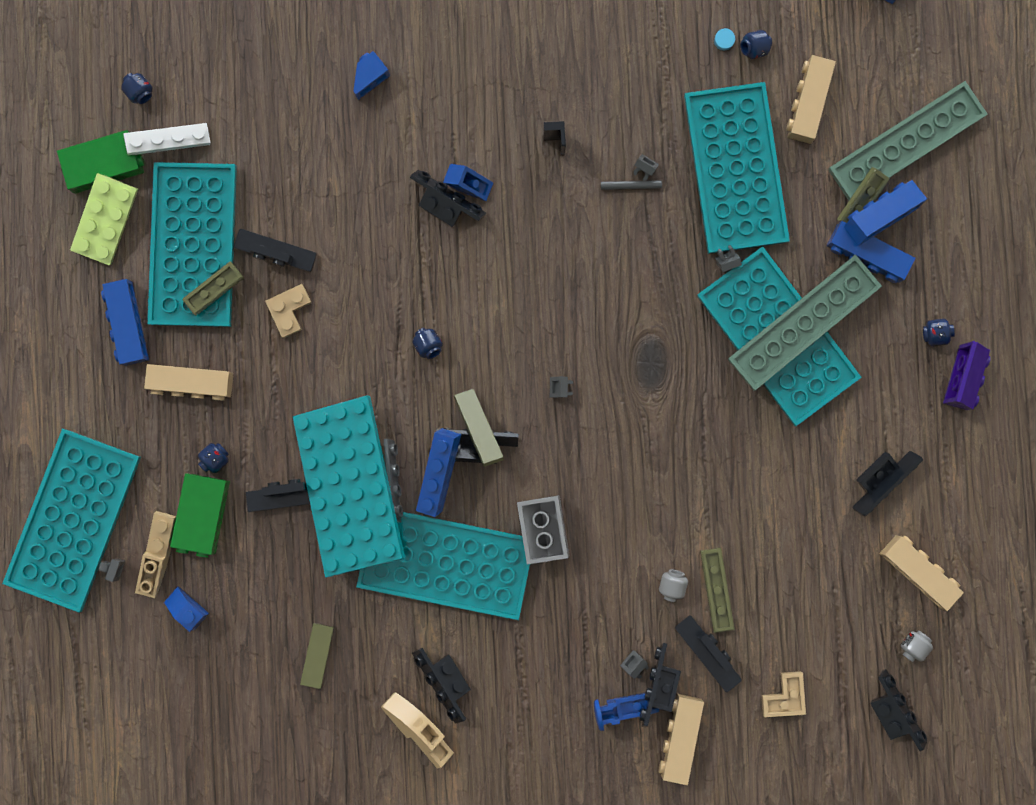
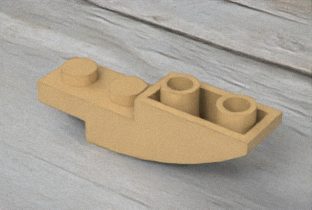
M158 511L154 513L147 549L142 557L135 593L156 598L172 549L170 545L176 516Z
M395 692L381 706L405 737L412 738L437 769L442 768L454 752L444 742L443 738L445 736L405 698Z

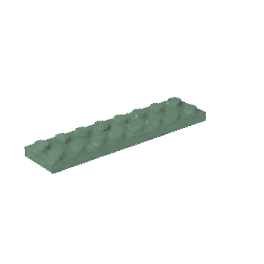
M964 81L840 160L828 170L847 199L850 200L872 167L890 178L988 114L967 82Z
M854 255L727 360L751 389L755 391L881 288L882 285L861 260Z

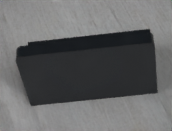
M564 121L544 122L543 141L560 140V156L565 155Z

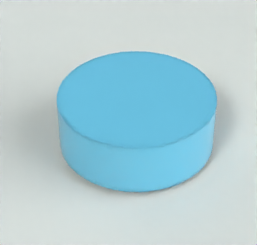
M726 28L719 30L714 38L715 46L723 51L729 50L735 42L734 33Z

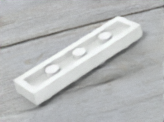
M207 123L124 133L128 156L206 146L211 143Z

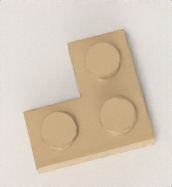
M303 284L265 301L283 339L302 330L294 311L312 303Z
M801 671L781 673L782 694L761 695L764 717L806 715L803 672Z

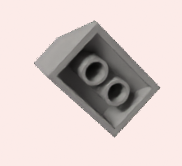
M560 495L517 502L527 564L569 558Z

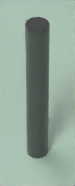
M662 180L601 182V190L662 188Z

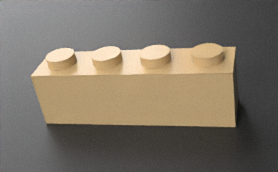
M812 55L808 61L804 62L801 73H804L803 80L799 81L796 92H799L797 100H794L791 111L794 112L793 118L789 119L786 131H789L787 138L809 144L815 140L836 61Z
M147 364L144 389L151 390V394L163 395L165 391L171 392V396L184 397V393L192 394L191 398L204 399V395L212 396V400L224 401L225 397H231L233 373Z
M895 535L879 554L940 609L948 611L964 593L959 589L961 585L951 577L948 579L944 575L945 571L939 565H933L929 562V556L922 550L917 551L912 546L914 543L908 537Z
M677 694L672 708L673 717L672 720H668L667 724L669 737L668 740H664L663 744L665 757L664 761L661 760L659 764V773H661L664 781L688 785L704 701L700 698Z

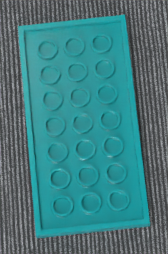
M765 82L685 93L684 100L708 254L717 253L718 249H721L723 252L729 251V245L734 250L790 242Z
M154 162L148 325L231 327L232 288L197 316L192 313L182 299L230 261L233 263L237 166L235 164Z
M763 246L743 260L741 266L731 269L696 295L737 351L801 299V296ZM826 332L763 385L792 424L797 426L862 377L829 333Z
M366 395L293 416L325 578L404 559V551L371 397Z
M62 428L2 584L76 612H82L141 457Z
M403 512L398 528L405 558L360 569L356 588L519 620L530 564L526 562L523 537L521 535Z

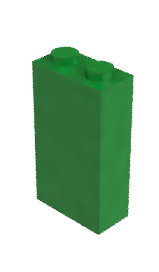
M124 130L57 150L67 189L74 194L92 189L97 173L117 181L143 174L142 166H145L142 155H127L124 133L130 132Z
M185 473L170 547L176 548V552L188 554L189 551L197 552L196 556L206 558L209 555L216 554L230 481Z

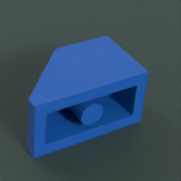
M374 51L370 54L365 53L357 63L354 94L358 100L390 76L389 70Z
M450 164L443 181L444 184L483 201H487L493 185L492 181L469 167Z
M179 586L164 602L173 618L189 632L195 630L209 614Z

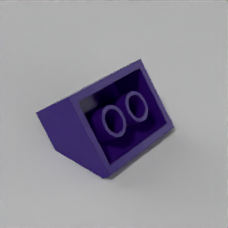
M975 341L959 345L943 404L963 410H973L979 402L978 391L985 381V376H983L984 370L990 363L989 349Z

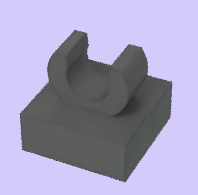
M642 154L634 165L637 167L634 170V175L636 176L642 170L645 172L643 180L646 181L650 175L654 174L659 164Z
M731 245L728 246L729 252L723 254L721 249L717 251L718 256L715 257V260L722 272L742 265L740 257Z
M563 376L550 377L549 398H566L573 395V392H568V384H573V381Z
M119 558L112 559L111 562L104 561L101 562L98 570L107 572L106 580L111 582L118 581L126 561Z
M634 650L620 665L634 679L642 677L640 672L644 668L646 670L649 669L648 663Z

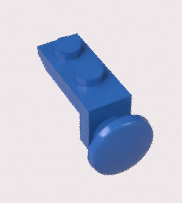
M645 693L606 700L607 705L600 706L598 699L595 700L594 714L599 730L604 731V724L611 723L615 725L620 724V720L640 717L642 708L646 709L647 700H644ZM652 708L651 714L659 712V709Z

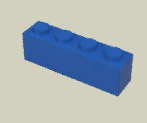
M913 180L906 184L902 182L893 189V192L889 193L887 191L882 194L877 202L871 201L866 204L861 212L856 210L848 216L849 221L845 224L844 228L855 242L861 245L919 209L927 198Z
M841 221L837 224L826 245L831 248V252L837 255L843 254L849 257V259L856 255L870 272L880 273L886 276L885 279L892 283H899L905 280L915 257L875 237L858 245L844 228L846 223Z
M123 279L102 284L103 290L101 295L103 301L107 304L108 310L105 313L108 322L111 323L110 337L112 342H115L116 350H114V356L116 361L124 366L149 361L132 281Z
M443 428L434 433L416 508L417 512L433 517L443 512L461 434Z

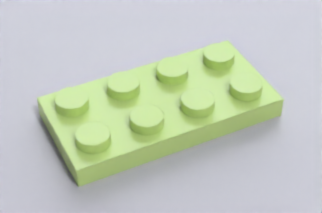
M97 173L70 250L110 266L138 188Z

